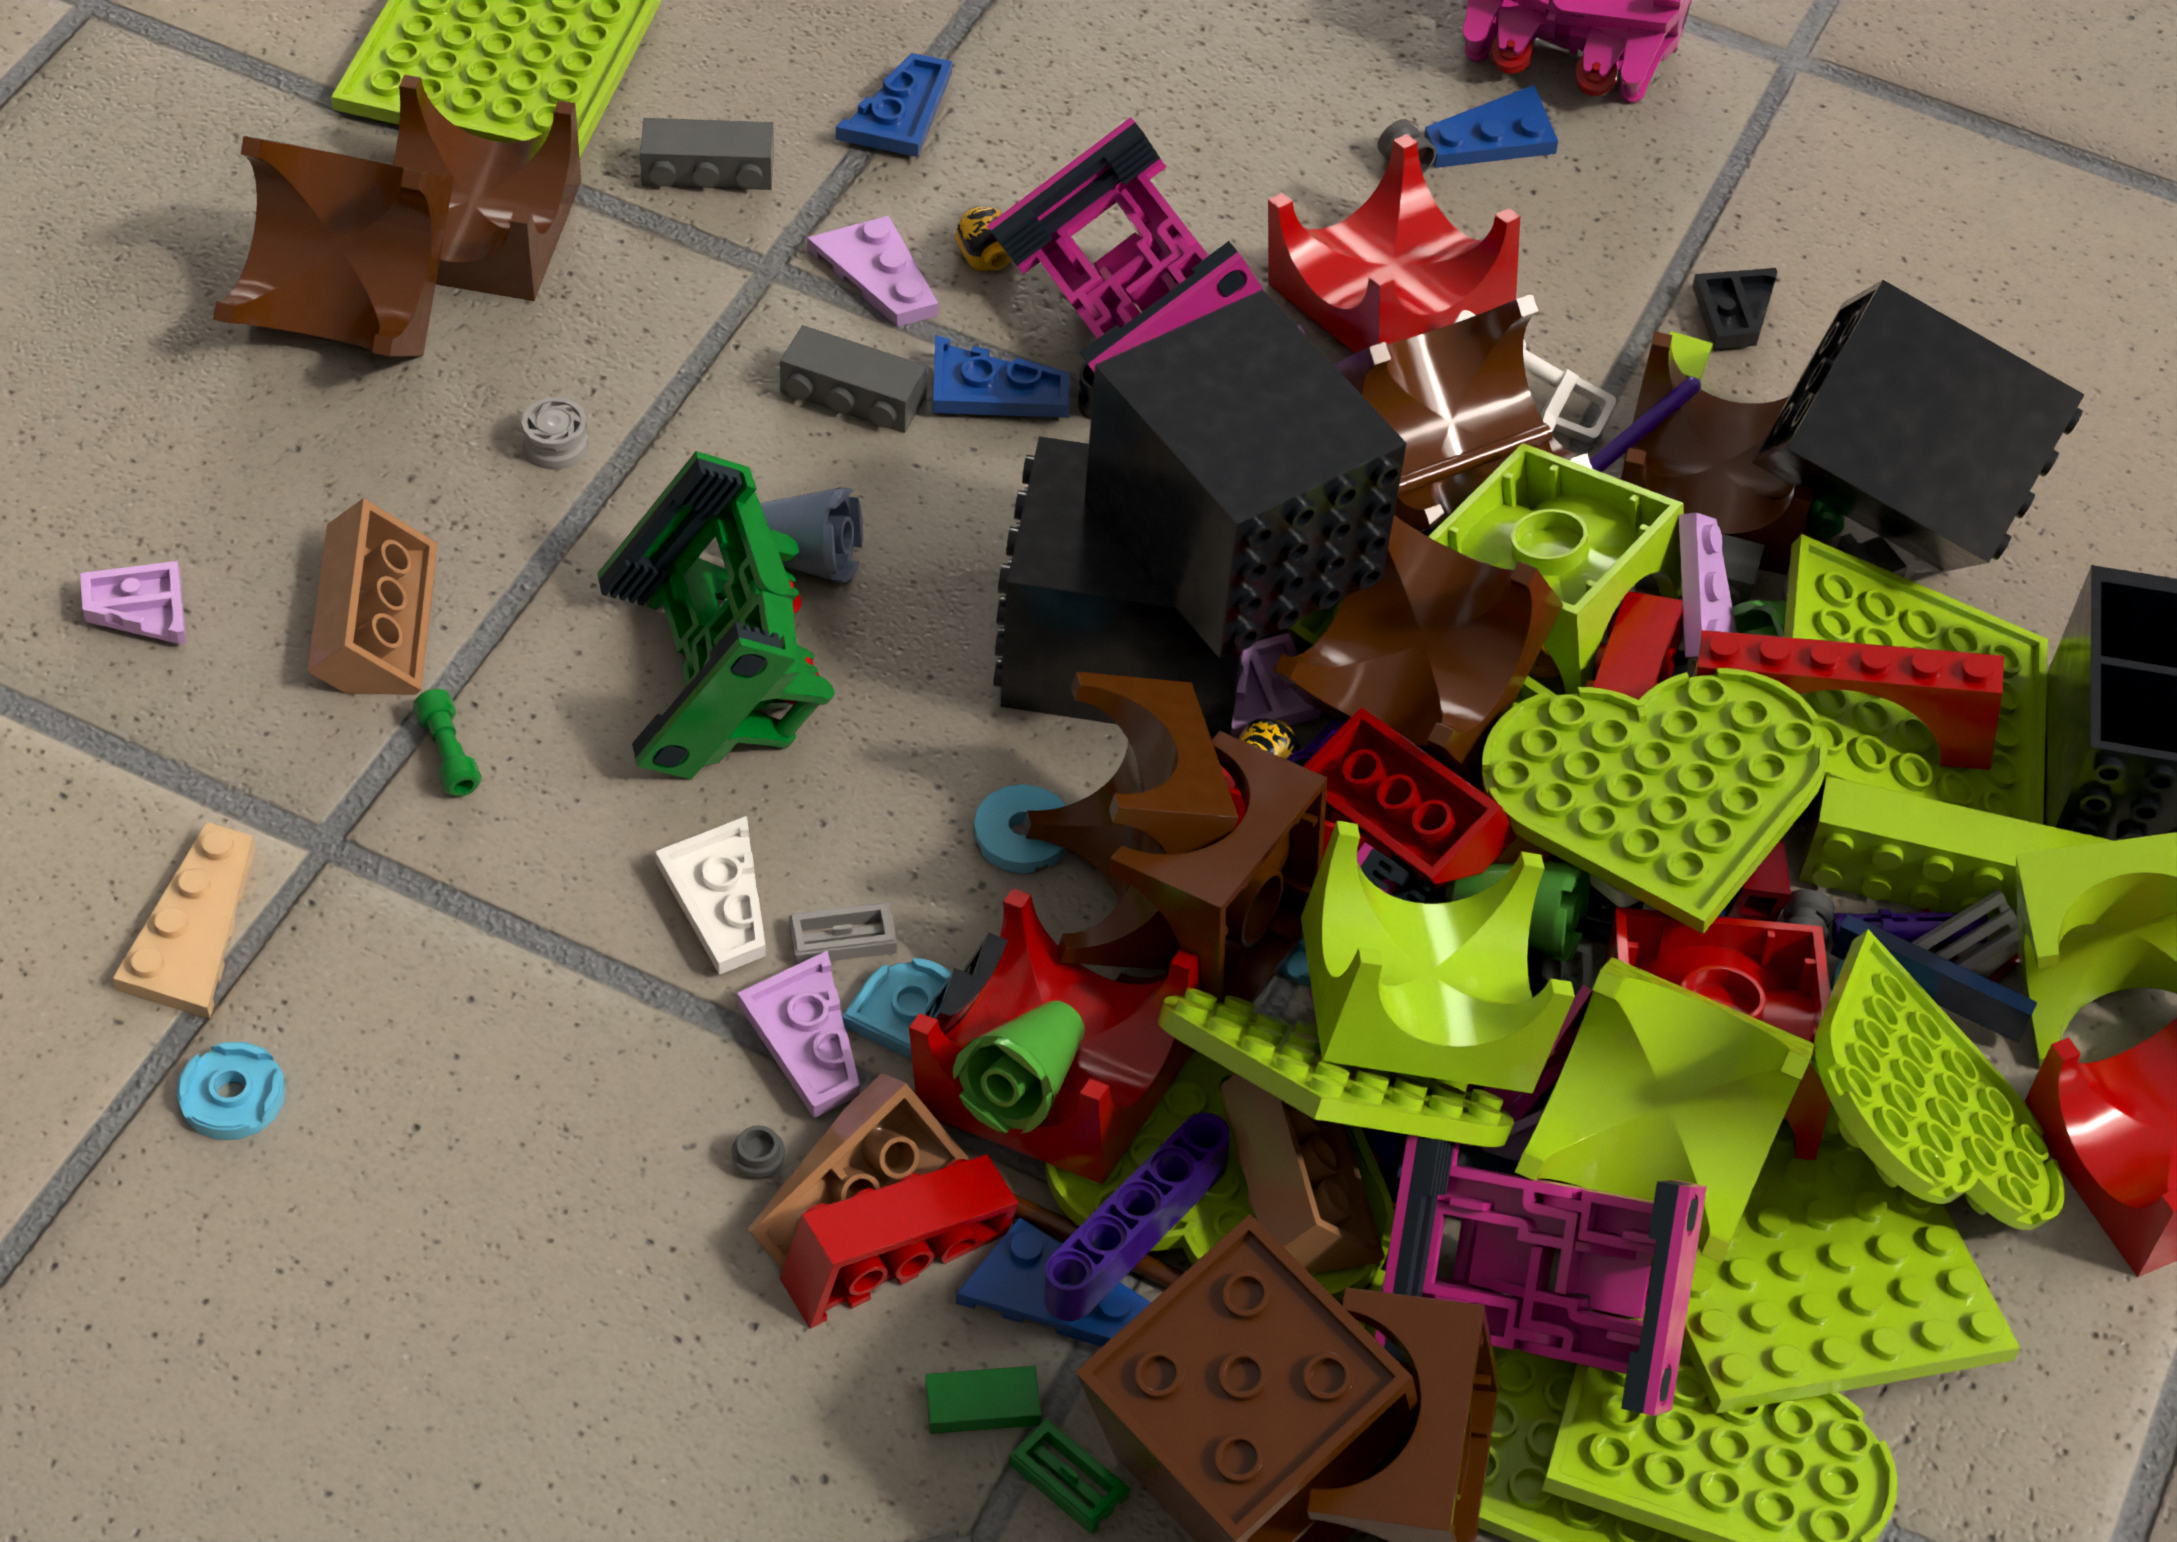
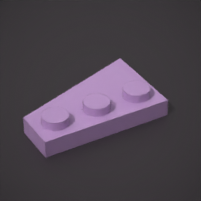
M889 216L807 237V250L816 258L821 256L833 265V272L843 281L849 279L861 289L862 297L896 327L938 316V302Z
M1696 512L1679 515L1685 658L1698 661L1702 630L1737 633L1722 552L1721 530L1717 525V519Z
M828 950L737 993L738 1006L813 1118L855 1099L860 1094V1083L848 1034L845 1031L840 1000L831 973Z

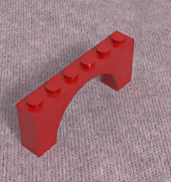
M1702 630L1697 676L1716 674V668H1732L1767 676L1786 685L1797 694L1822 690H1847L1875 695L1909 710L1929 728L1939 747L1940 766L1991 770L2003 690L2004 656Z

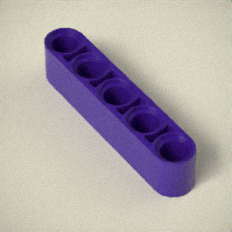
M1204 1112L1189 1117L1050 1256L1045 1266L1044 1304L1047 1311L1053 1317L1061 1321L1072 1322L1088 1315L1224 1175L1227 1170L1230 1129L1223 1118L1213 1113ZM1065 1284H1073V1285H1075V1286H1064V1285H1065Z

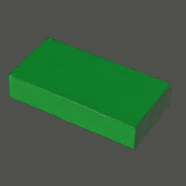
M1036 1365L925 1374L930 1434L1038 1426L1041 1424Z

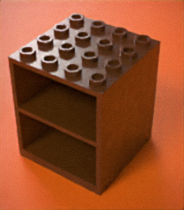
M1251 1214L1246 1216L1075 1371L1113 1454L1195 1542H1344L1357 1529L1336 1523L1309 1519L1307 1508L1311 1488L1336 1489L1365 1481L1381 1472L1398 1457L1409 1442L1420 1412L1413 1376Z

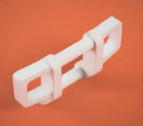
M1463 310L1454 323L1476 315L1468 310ZM1523 348L1525 370L1554 387L1540 414L1543 422L1549 425L1551 431H1557L1585 443L1592 442L1603 429L1616 404V398L1579 378V375L1569 369L1563 372ZM1571 391L1599 405L1600 412L1591 428H1586L1558 417Z

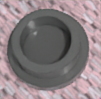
M757 1125L745 1129L732 1145V1161L735 1167L749 1177L761 1178L769 1176L782 1166L785 1159V1146L782 1139L766 1126Z

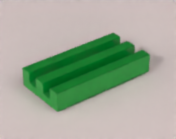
M1049 1419L1040 1424L1009 1454V1465L1090 1534L1099 1527V1522L1103 1518L1107 1519L1114 1512V1507L1118 1503L1122 1504L1129 1497L1130 1488ZM1045 1439L1108 1494L1103 1498L1084 1482L1078 1473L1066 1463L1057 1459L1040 1443ZM1030 1454L1033 1458H1035L1039 1463H1041L1046 1469H1048L1060 1481H1062L1066 1486H1068L1073 1492H1075L1093 1509L1091 1510L1087 1505H1085L1080 1499H1078L1074 1494H1072L1067 1488H1065L1060 1482H1058L1053 1476H1051L1046 1470H1044L1028 1455Z

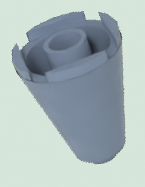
M834 488L760 503L769 528L789 535L798 544V554L793 560L785 561L783 563L784 567L834 582L845 583L852 579L859 561H851L853 547H862L863 517L858 497H849L853 492L851 488Z

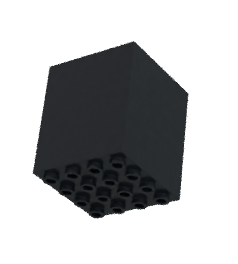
M1881 280L1842 303L1752 463L1793 487L1796 484L1814 488L1812 496L1814 499L1835 509L1842 515L1943 572L1986 564L1991 559L1998 560L2006 550L2011 540V535L2006 532L2015 516L2019 519L2022 518L2031 506L2035 493L2030 490L2038 476H2046L2055 464L2059 452L2054 448L2062 434H2070L2080 420L2083 410L2078 408L2085 394L1885 280Z
M1262 289L1095 365L1084 502L1219 658H1222L1237 650L1242 651L1250 648L1257 640L1277 630H1286L1292 627L1299 619L1320 609H1329L1340 599L1360 589L1367 590L1383 578L1407 443Z
M1039 436L1035 456L1026 455L1022 483L1028 484V487H1024L1023 491L1018 490L1014 519L1020 520V523H1016V527L1010 526L1006 556H1012V559H1008L1007 564L1002 563L999 575L998 593L1006 594V596H1000L996 618L997 625H1004V627L998 628L995 645V656L1003 658H997L993 686L1001 687L1000 707L1116 724L1112 718L1097 707L1085 702L1075 701L1071 685L1076 672L1192 682L1211 739L1219 731L1230 735L1238 681L1241 673L1243 650H1237L1219 658L1084 502L1089 444Z
M2091 565L2047 672L2043 825L2113 841L2177 832V579Z

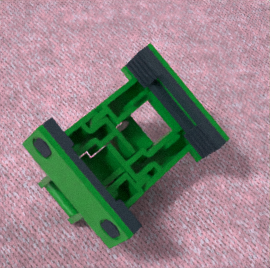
M698 451L694 452L597 573L601 594L607 596L610 592L612 598H616L619 595L620 600L625 601L628 597L630 603H634L637 600L638 605L641 606L647 602L649 608L656 610L663 603L677 652L686 656L682 663L685 689L663 715L657 714L634 740L632 746L637 767L691 780L703 766L720 763L737 743L768 745L779 748L789 747L796 739L795 732L819 705L828 704L835 695L831 683L821 677L817 667L813 665L814 654L796 643L794 614L801 608V598L799 591L794 588L795 577L785 571L783 563L793 560L798 554V544L789 535L769 528L757 494L754 493L757 488L750 467ZM715 537L726 569L699 558ZM717 600H723L720 607ZM789 704L793 705L781 719L758 712L759 709L786 708Z

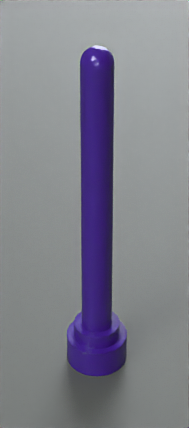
M1696 377L1685 379L1589 459L1592 469L1603 472L1624 455L1628 448L1636 445L1695 396L1701 389L1699 379Z

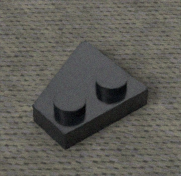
M1776 268L1695 274L1692 288L1714 349L1757 346L1778 273Z

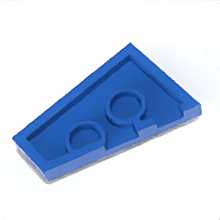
M911 53L883 80V87L872 98L866 97L858 105V112L850 120L844 118L836 126V140L918 157L952 75V61Z
M1535 85L1426 126L1424 137L1437 150L1436 158L1433 162L1435 168L1556 154L1558 139Z
M935 335L933 413L1069 418L1070 372L1020 358L1008 362L990 357L988 349L973 346L971 351L951 346L949 338Z
M1022 1218L1018 1219L956 1292V1304L974 1309L977 1304L1003 1312L1002 1318L1022 1323L1023 1319H1028L1055 1327L1057 1334L1103 1347L1151 1302L1119 1282L1082 1319L1071 1322L1061 1321L1053 1317L1047 1311L1044 1304L1045 1266L1050 1256L1062 1244ZM1065 1284L1064 1286H1075V1285H1073V1284Z

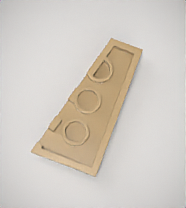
M206 822L115 973L113 982L116 990L211 1019L216 985L221 981L225 966L223 958L228 940L232 939L236 924L234 917L238 901L242 900L255 851L252 835Z

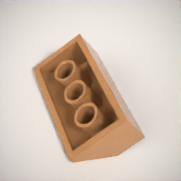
M365 498L329 522L326 528L307 672L345 694L415 695L422 689L438 543Z
M1234 1074L1220 1084L1226 1105L1224 1110L1225 1117L1232 1127L1237 1145L1236 1158L1244 1171L1249 1190L1248 1202L1255 1212L1257 1221L1310 1274L1378 1264L1385 1259L1346 1124L1313 1119L1237 1074Z

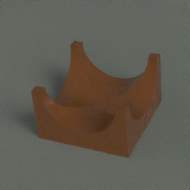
M404 75L399 85L400 121L393 165L454 177L436 285L535 301L581 184L576 104L558 100L553 113L552 125L535 138L521 142L491 141L472 135L452 124L429 100L421 77Z
M243 136L241 155H244L250 161L256 181L257 207L255 227L250 251L242 274L231 293L223 300L216 301L213 320L267 327L337 340L371 349L372 353L385 356H423L454 177L285 142Z
M1533 294L1409 339L1387 345L1386 342L1370 346L1333 364L1407 443L1401 475L1544 424L1531 396L1523 356V342L1527 324L1531 317L1538 312ZM1553 436L1551 441L1535 446V448L1592 469L1587 454H1576L1567 450ZM1509 456L1397 496L1394 515L1417 531L1440 525Z
M1654 332L1632 423L1687 379L1674 360L1671 343L1672 335ZM1702 389L1636 445L1628 448L1620 479L1682 502L1684 514L1697 512L1717 519V525L1721 530V534L1765 545L1759 569L1787 575L1790 565L1791 545L1802 534L1814 488L1796 484L1793 487L1752 463L1789 396L1766 403H1739L1718 398Z
M1394 515L1383 578L1367 590L1360 589L1346 596L1335 618L1320 639L1300 655L1290 657L1282 653L1273 671L1307 704L1340 719L1346 718L1348 720L1362 707L1444 766L1475 779L1482 766V756L1487 737L1498 720L1511 709L1563 607V603L1537 568L1521 561L1518 562L1515 570L1504 569L1481 562L1431 539Z
M1076 672L1071 685L1075 701L1088 703L1105 712L1121 728L1128 739L1125 757L1117 772L1099 790L1078 802L1064 807L1038 811L1027 810L1022 824L1026 839L1045 841L1066 848L1094 865L1110 882L1118 898L1119 904L1103 921L1084 931L1062 934L1057 947L1061 963L1170 970V962L1180 949L1174 931L1163 914L1145 895L1128 882L1110 873V858L1121 845L1152 854H1181L1197 851L1211 846L1228 836L1234 830L1239 817L1192 682Z
M1219 731L1212 739L1220 765L1233 778L1243 798L1246 814L1240 824L1219 842L1188 853L1152 854L1121 845L1110 858V873L1138 889L1158 908L1174 931L1180 949L1199 955L1200 991L1215 996L1217 1003H1224L1227 995L1253 1003L1297 948L1301 940L1304 939L1301 916L1323 859L1328 777ZM1121 973L1115 981L1135 985L1152 984L1165 979L1168 973L1154 977H1134Z
M1345 1287L1342 1306L1357 1321L1371 1326L1387 1337L1407 1360V1362L1399 1363L1413 1376L1420 1412L1409 1442L1398 1457L1381 1472L1365 1481L1336 1489L1311 1488L1307 1508L1309 1519L1336 1523L1368 1532L1385 1539L1383 1542H1476L1499 1392V1380L1484 1305Z

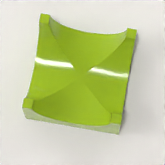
M1524 443L1428 536L1457 552L1496 567L1515 570L1518 562L1521 561L1538 569L1563 603V607L1543 646L1549 652L1560 671L1565 694L1578 693V687H1585L1588 679L1593 680L1596 655L1606 627L1621 600L1639 580L1652 574L1658 584L1661 595L1677 599L1682 594L1679 515L1684 514L1682 502Z
M1337 821L1301 916L1322 1061L1532 1094L1575 997L1572 982L1551 978L1546 987L1536 996L1532 997L1527 964L1528 937L1533 905L1545 869L1542 855L1521 851L1512 868L1498 882L1471 897L1448 903H1415L1385 893L1364 875L1357 862V847L1360 839L1358 824Z
M2177 832L2016 854L2019 972L2024 996L2037 1002L2030 1018V1025L2040 1068L2051 1044L2062 1040L2063 1034L2073 1017L2095 999L2108 993L2131 988H2153L2177 994Z
M1612 957L1599 972L1592 989L1593 992L1570 1053L1515 1172L1534 1181L1538 1179L1558 1180L1586 1189L1654 1201L1657 1181L1678 1180L1707 1186L1698 1248L1701 1251V1255L1722 1264L1775 1136L1811 1060L1815 1044Z

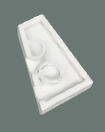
M747 816L655 851L656 864L719 975L766 956Z

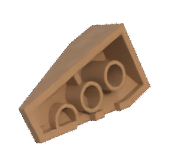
M881 1073L841 1112L747 1231L774 1262L783 1269L801 1214L805 1213L809 1208L820 1203L830 1205L852 1198L861 1190L867 1188L880 1189L898 1183L908 1175L915 1173L923 1175L942 1169L952 1161L958 1159H965L967 1161L969 1158L906 1082Z

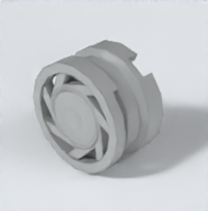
M559 397L540 399L531 404L523 413L521 424L524 433V449L526 456L534 464L547 469L568 468L580 462L586 455L589 445L586 432L587 419L584 410L576 402Z

